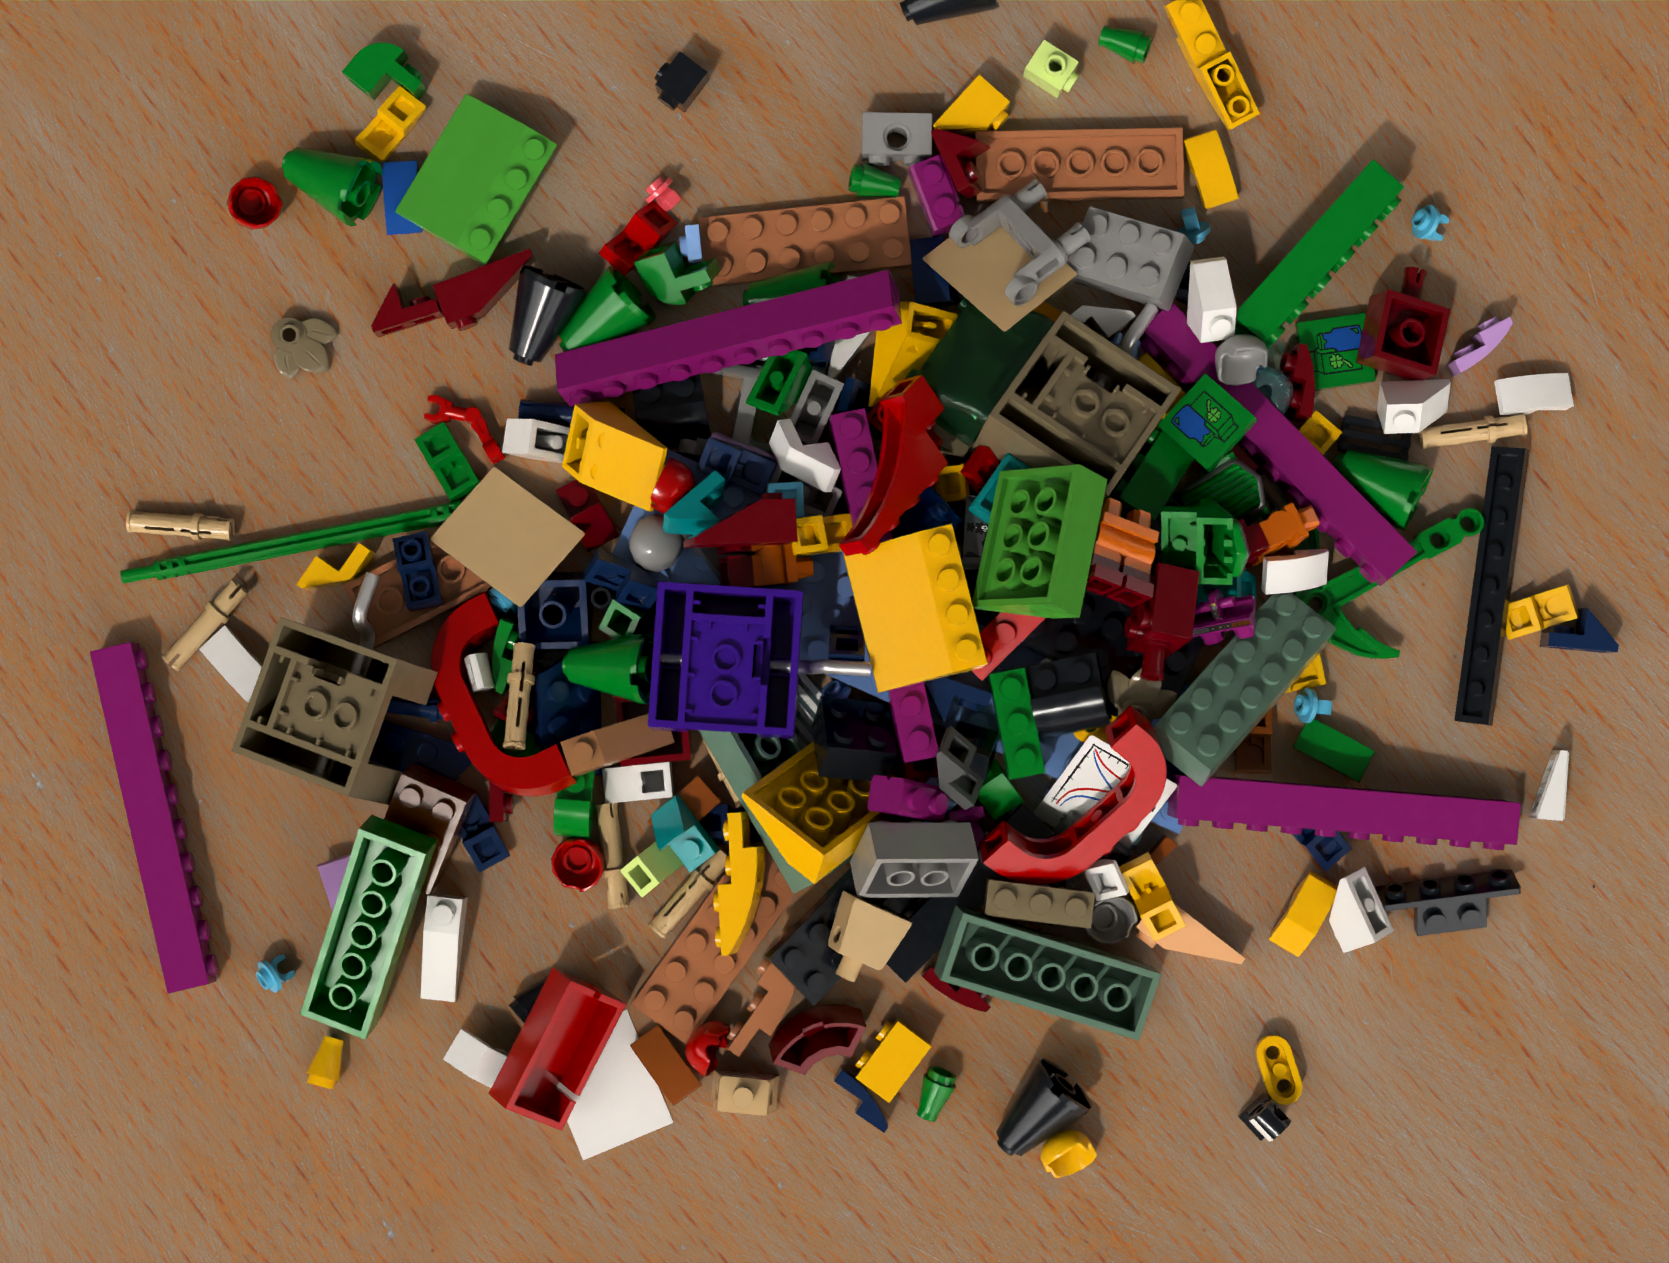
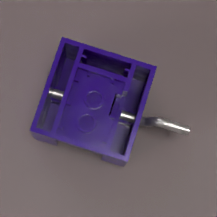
M658 581L648 727L653 730L689 732V730H702L794 739L798 674H838L870 677L871 662L829 659L800 660L804 603L803 591Z

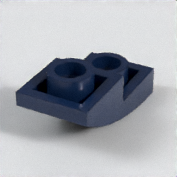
M427 531L393 538L398 572L402 578L406 606L409 612L444 604Z

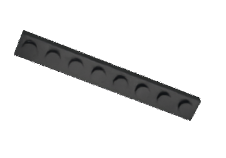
M1491 446L1482 513L1484 526L1479 535L1454 720L1457 722L1493 725L1529 450L1525 448Z

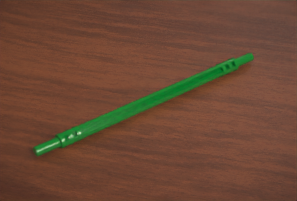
M462 500L154 560V563L150 565L121 570V580L123 584L157 578L159 581L439 526L462 503Z

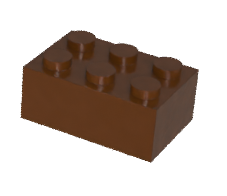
M412 763L401 774L384 819L438 840L421 890L430 895L441 881L477 790Z

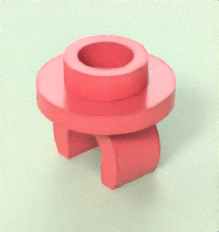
M659 176L645 189L649 194L645 201L649 204L652 200L656 199L658 205L666 212L672 209L681 198L674 190L668 187L673 182L670 176L665 181Z

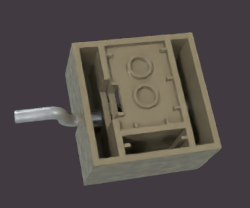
M1152 303L1145 305L1118 346L1063 311L989 414L972 448L976 450L978 445L990 447L1000 463L1006 454L1009 453L1030 468L1080 464L1108 479L1104 500L1107 499L1181 391L1180 388L1129 355L1158 313L1157 306Z
M366 572L354 605L352 622L355 630L361 634L360 644L280 617L232 752L349 797L386 805L390 804L402 772L369 760L392 696L426 705L438 672L373 649L375 631L373 626L367 621V612L380 576Z

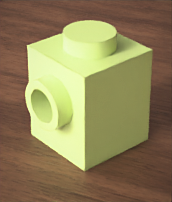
M1043 40L1026 66L1023 77L1058 99L1063 90L1069 93L1080 75L1075 73L1079 62L1051 43Z
M654 842L620 871L638 894L644 897L681 867L683 863L669 845L659 850L657 842Z

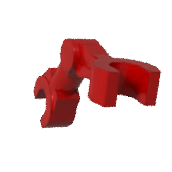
M438 395L428 396L427 401L432 404H438L440 410L435 415L425 413L424 418L426 421L432 424L451 422V419L465 421L471 424V428L478 434L483 443L482 447L493 465L506 458L496 440L491 436L487 422L477 408L454 406L451 401Z

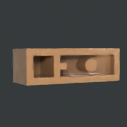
M649 714L587 732L560 743L571 776L577 777L673 744L675 741L672 732L649 728Z

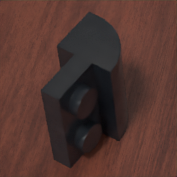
M700 374L690 376L683 381H670L655 385L650 389L632 391L637 424L664 446L679 445L680 439L696 441L697 437L708 439L711 436Z
M1096 652L1026 666L1032 696L1030 700L1037 729L1043 739L1106 727L1113 722L1107 690L1104 689L1099 657Z

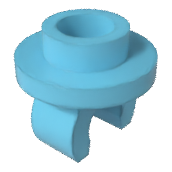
M1426 205L1414 214L1412 218V233L1419 239L1442 241L1444 236L1438 234L1436 228L1438 224H1448L1449 218L1444 214H1440L1438 208Z
M1194 206L1180 210L1184 226L1176 232L1185 234L1193 245L1204 241L1206 235L1211 231L1210 224L1208 222H1198Z
M495 588L490 589L488 592L492 597L490 603L498 612L506 615L508 612L515 615L518 612L515 603Z
M1303 689L1294 700V712L1302 723L1312 722L1316 714L1331 715L1332 701L1318 700L1314 689Z
M284 954L276 956L270 963L267 960L258 962L259 971L256 972V977L265 990L270 989L275 993L282 989L281 983L289 981L296 974L294 970L287 974H281L277 970L278 963L286 959Z

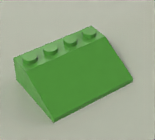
M465 94L396 208L395 213L484 266L487 264L553 154L557 144L527 125Z
M1080 464L1000 471L972 600L973 608L1052 619L1080 618L1108 479Z

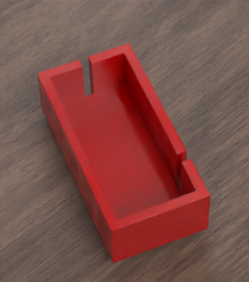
M553 967L488 1094L505 1109L562 1131L576 1102L557 1087L558 1083H562L571 1092L580 1096L626 1004L608 990L584 980L581 981L579 978Z

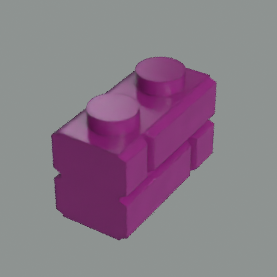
M937 155L909 166L908 172L932 237L950 232L954 223L965 216L962 205H959V198L941 155Z
M874 775L871 780L867 806L870 811L912 820L942 823L945 820L948 808V795L940 790L939 786L905 778Z

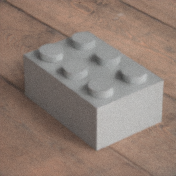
M1089 206L1081 229L1085 227L1091 241L1070 254L1067 265L1077 272V275L1072 278L1073 281L1143 304L1152 303L1157 308L1170 311L1194 249L1190 240L1183 233Z
M877 821L868 823L850 860L857 898L958 897L979 857L970 823H956L955 821H944L942 823H923L921 821L889 823L888 821Z

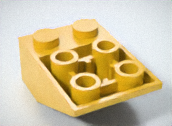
M911 301L900 302L902 324L891 326L887 330L876 331L868 407L873 408L899 380L923 375L934 391L954 350L958 314Z
M610 401L575 404L562 468L582 484L651 512L654 508L650 505L651 503L655 505L650 497L666 462L668 448Z

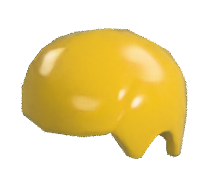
M1061 1130L1051 1136L1043 1144L1040 1155L1046 1172H1051L1055 1178L1076 1173L1090 1165L1097 1157V1153L1089 1138L1077 1130Z

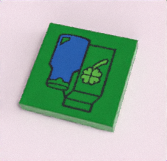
M1365 313L1298 322L1295 324L1298 344L1307 345L1311 356L1315 391L1376 381L1374 368L1355 363L1366 317Z
M1205 373L1157 426L1210 473L1258 420Z

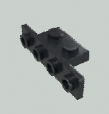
M1495 869L1484 873H1463L1453 877L1425 878L1421 881L1407 883L1393 882L1383 886H1376L1375 890L1385 911L1414 908V929L1417 936L1487 927V898L1520 894L1521 886L1513 870Z

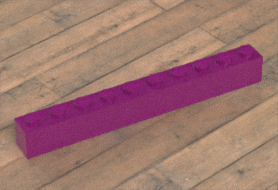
M889 270L558 353L555 354L557 391L569 406H574L575 404L589 403L590 401L606 397H618L623 393L638 389H650L655 385L670 381H683L690 376L706 372L715 373L722 368L738 364H751L755 360L770 356H783L790 351L806 347L815 348L823 343L839 339H851L856 335L875 330H887L891 326L902 324L898 287Z
M1172 303L1170 311L1162 310L1153 318L1139 338L1141 349L1152 358L1156 357L1165 366L1163 369L1176 383L1180 381L1188 391L1206 373L1257 418L1258 421L1237 444L1250 458L1253 456L1262 465L1261 471L1270 481L1274 483L1277 481L1286 490L1285 495L1291 503H1294L1298 508L1301 506L1305 508L1310 505L1313 507L1320 523L1317 529L1322 533L1327 532L1336 541L1334 545L1346 558L1352 557L1360 566L1359 571L1366 580L1371 583L1376 582L1381 586L1417 553L1251 382L1236 386L1225 385L1218 380L1215 367L1217 347L1212 342L1201 343L1187 324V316L1174 303Z
M865 408L830 415L829 421L837 460L841 467L840 474L852 526L866 503L878 468ZM886 532L879 541L884 542L893 539L892 532ZM924 682L888 690L887 693L903 765L936 758L938 745Z
M134 642L90 651L167 993L216 982L215 975L219 973L218 962L215 954H210L207 941L211 940L210 927L206 919L202 920L199 906H203L201 889L198 885L194 886L192 872H195V861L192 853L186 851L184 838H187L188 832L183 817L179 818L176 804L180 803V796L175 783L171 784L168 770L172 769L171 757L168 750H163L160 736H164L163 722L159 715H155L153 702H156L157 697L152 682H148L145 669L149 667L147 653L144 648H140L139 643Z
M1171 773L1170 780L1177 784V788L1169 797L1167 815L1178 818L1179 825L1199 826V820L1212 821V827L1233 829L1234 823L1247 824L1246 830L1268 832V826H1280V832L1287 834H1302V828L1315 829L1314 835L1324 837H1336V831L1349 832L1348 838L1370 840V834H1382V840L1390 842H1403L1404 836L1416 837V843L1437 845L1438 839L1450 840V846L1471 848V842H1483V848L1491 850H1504L1505 844L1517 845L1521 803L1510 800L1211 776L1201 787L1186 774Z

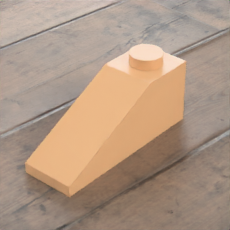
M1179 906L1177 908L1186 926L1155 942L1141 916L1138 917V922L1133 925L1140 930L1136 937L1152 949L1158 944L1164 949L1242 964L1245 960L1243 956Z

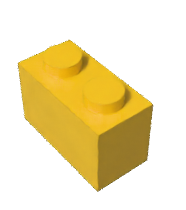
M898 1018L893 1024L887 1021L875 1037L879 1040V1043L872 1052L866 1049L854 1065L858 1069L855 1073V1078L888 1103L891 1102L932 1047L931 1043Z

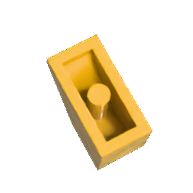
M979 74L933 124L932 131L937 128L962 136H975V131H989L991 128L997 131L1010 116L1006 112L1010 101Z

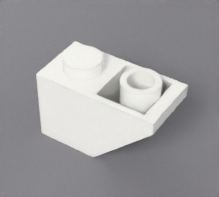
M672 762L602 769L605 804L675 796Z

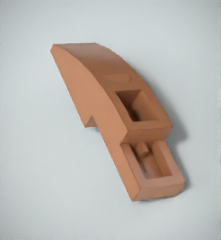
M789 926L783 932L778 941L791 929ZM767 958L764 959L756 971L761 976L757 984L767 990L766 994L757 993L747 1007L752 1012L744 1024L738 1020L726 1037L732 1041L728 1046V1050L738 1057L759 1029L769 1036L773 1034L795 990V987Z

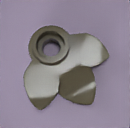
M291 317L278 320L271 331L272 341L277 347L274 356L277 370L287 379H292L299 368L311 373H326L329 369V360L323 345L329 343L337 336L335 329L330 324L317 318H310L302 322ZM286 328H292L295 331L296 337L293 341L288 342L283 339L282 333Z
M1142 668L1134 673L1131 679L1123 673L1113 670L1107 682V696L1109 701L1118 708V716L1131 705L1134 708L1140 709L1143 716L1151 724L1153 719L1161 718L1176 702L1177 693L1172 690L1161 689V681L1142 679L1140 677Z

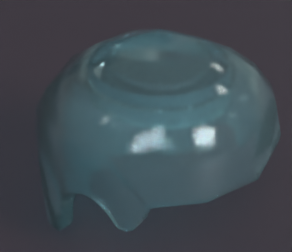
M1259 366L1256 372V379L1251 383L1285 415L1294 395L1292 382L1283 372L1275 368Z

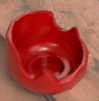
M254 176L242 178L231 187L227 206L229 213L237 224L250 230L264 229L279 217L282 199L271 182Z
M670 457L650 497L656 505L651 503L650 506L664 514L694 489V475L690 468Z
M569 837L556 847L552 855V873L561 882L563 887L585 892L598 884L604 871V856L599 846L587 838Z
M707 1021L699 1025L687 1040L685 1048L686 1060L703 1077L710 1075L719 1065L715 1051L719 1047H728L725 1035L731 1029L723 1021Z

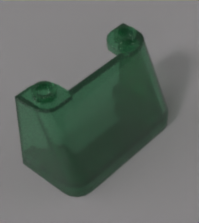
M965 297L957 308L961 312L920 370L913 367L905 378L923 375L945 408L935 419L938 426L970 447L989 414L1055 323L1046 315L1032 310L1004 332Z

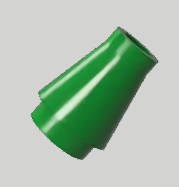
M1105 25L1101 31L1098 45L1107 48L1132 64H1135L1136 61L1144 63L1150 50L1152 37L1145 35L1143 30L1112 28Z
M865 162L862 165L854 164L849 178L848 191L856 192V196L897 197L901 177L893 176Z
M931 1066L928 1073L923 1074L919 1108L916 1113L920 1118L931 1122L937 1120L940 1111L956 1088L954 1083L956 1076L953 1073L940 1067Z

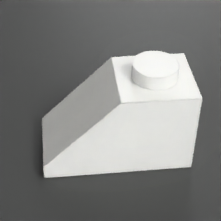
M1223 256L1191 261L1187 309L1188 326L1201 343L1226 340L1230 336H1234L1237 307L1226 258Z
M1450 380L1380 382L1377 413L1384 434L1419 433L1444 415L1448 409Z
M507 418L502 453L528 459L562 463L570 428L535 419Z
M1365 867L1340 879L1329 922L1343 953L1373 944L1394 932Z

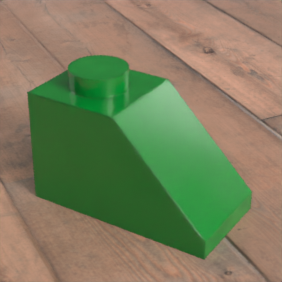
M794 350L783 356L768 357L746 400V404L777 416L796 404L812 372L808 354Z

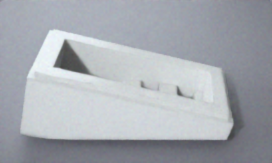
M1552 751L1529 818L1558 821L1565 819L1569 763L1568 751Z

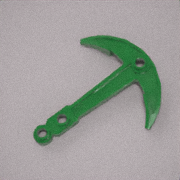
M1467 508L1460 511L1454 519L1447 518L1415 535L1413 540L1408 543L1417 553L1393 576L1421 560H1429L1458 545L1464 537H1472L1478 534L1484 526L1482 514L1476 509ZM1463 518H1469L1472 521L1473 525L1470 530L1462 527L1461 521ZM1315 528L1308 531V538L1302 541L1294 550L1320 549L1319 530ZM1433 534L1441 536L1442 544L1440 546L1432 544L1431 536ZM1360 566L1327 581L1325 585L1293 592V595L1308 606L1311 598H1316L1320 601L1321 607L1315 612L1336 627L1328 642L1330 645L1354 656L1369 659L1399 657L1400 650L1377 641L1361 627L1355 629L1341 611L1343 605L1378 586L1376 582L1371 583L1362 576L1359 571Z

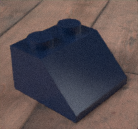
M584 571L552 572L522 607L517 606L519 642L533 644L536 646L535 649H571L572 647L591 644L593 604L591 602L592 583L584 581Z

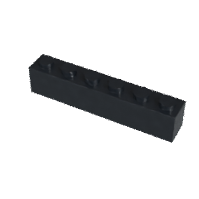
M1024 803L999 817L1001 821L1007 822L1018 832L1031 838H1050L1054 834ZM989 828L984 831V838L991 832ZM980 848L977 850L979 859L958 897H928L920 906L914 903L901 916L910 921L912 925L886 964L905 983L942 947L955 905L977 911L984 904L986 879L1008 880L983 863Z

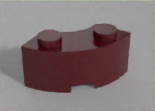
M832 1004L805 1010L788 1020L769 1042L768 1046L773 1064L805 1075L813 1064L825 1057L835 1055L852 1057L866 1029V1024L861 1009L853 1006Z

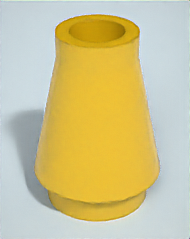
M323 1036L322 1043L306 1071V1074H309L307 1083L334 1090L336 1081L340 1082L343 1040Z

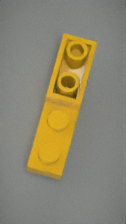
M1174 0L1163 6L1178 36L1175 39L1185 59L1226 128L1231 130L1258 116L1260 112L1231 52L1226 51L1203 1Z
M746 812L727 813L728 820H724L723 835L725 841H729L730 854L725 858V871L727 876H731V883L718 884V891H715L713 895L714 910L719 912L720 926H717L715 930V941L717 947L721 948V956L731 955L739 950L754 921L763 887L765 846H751L750 818Z

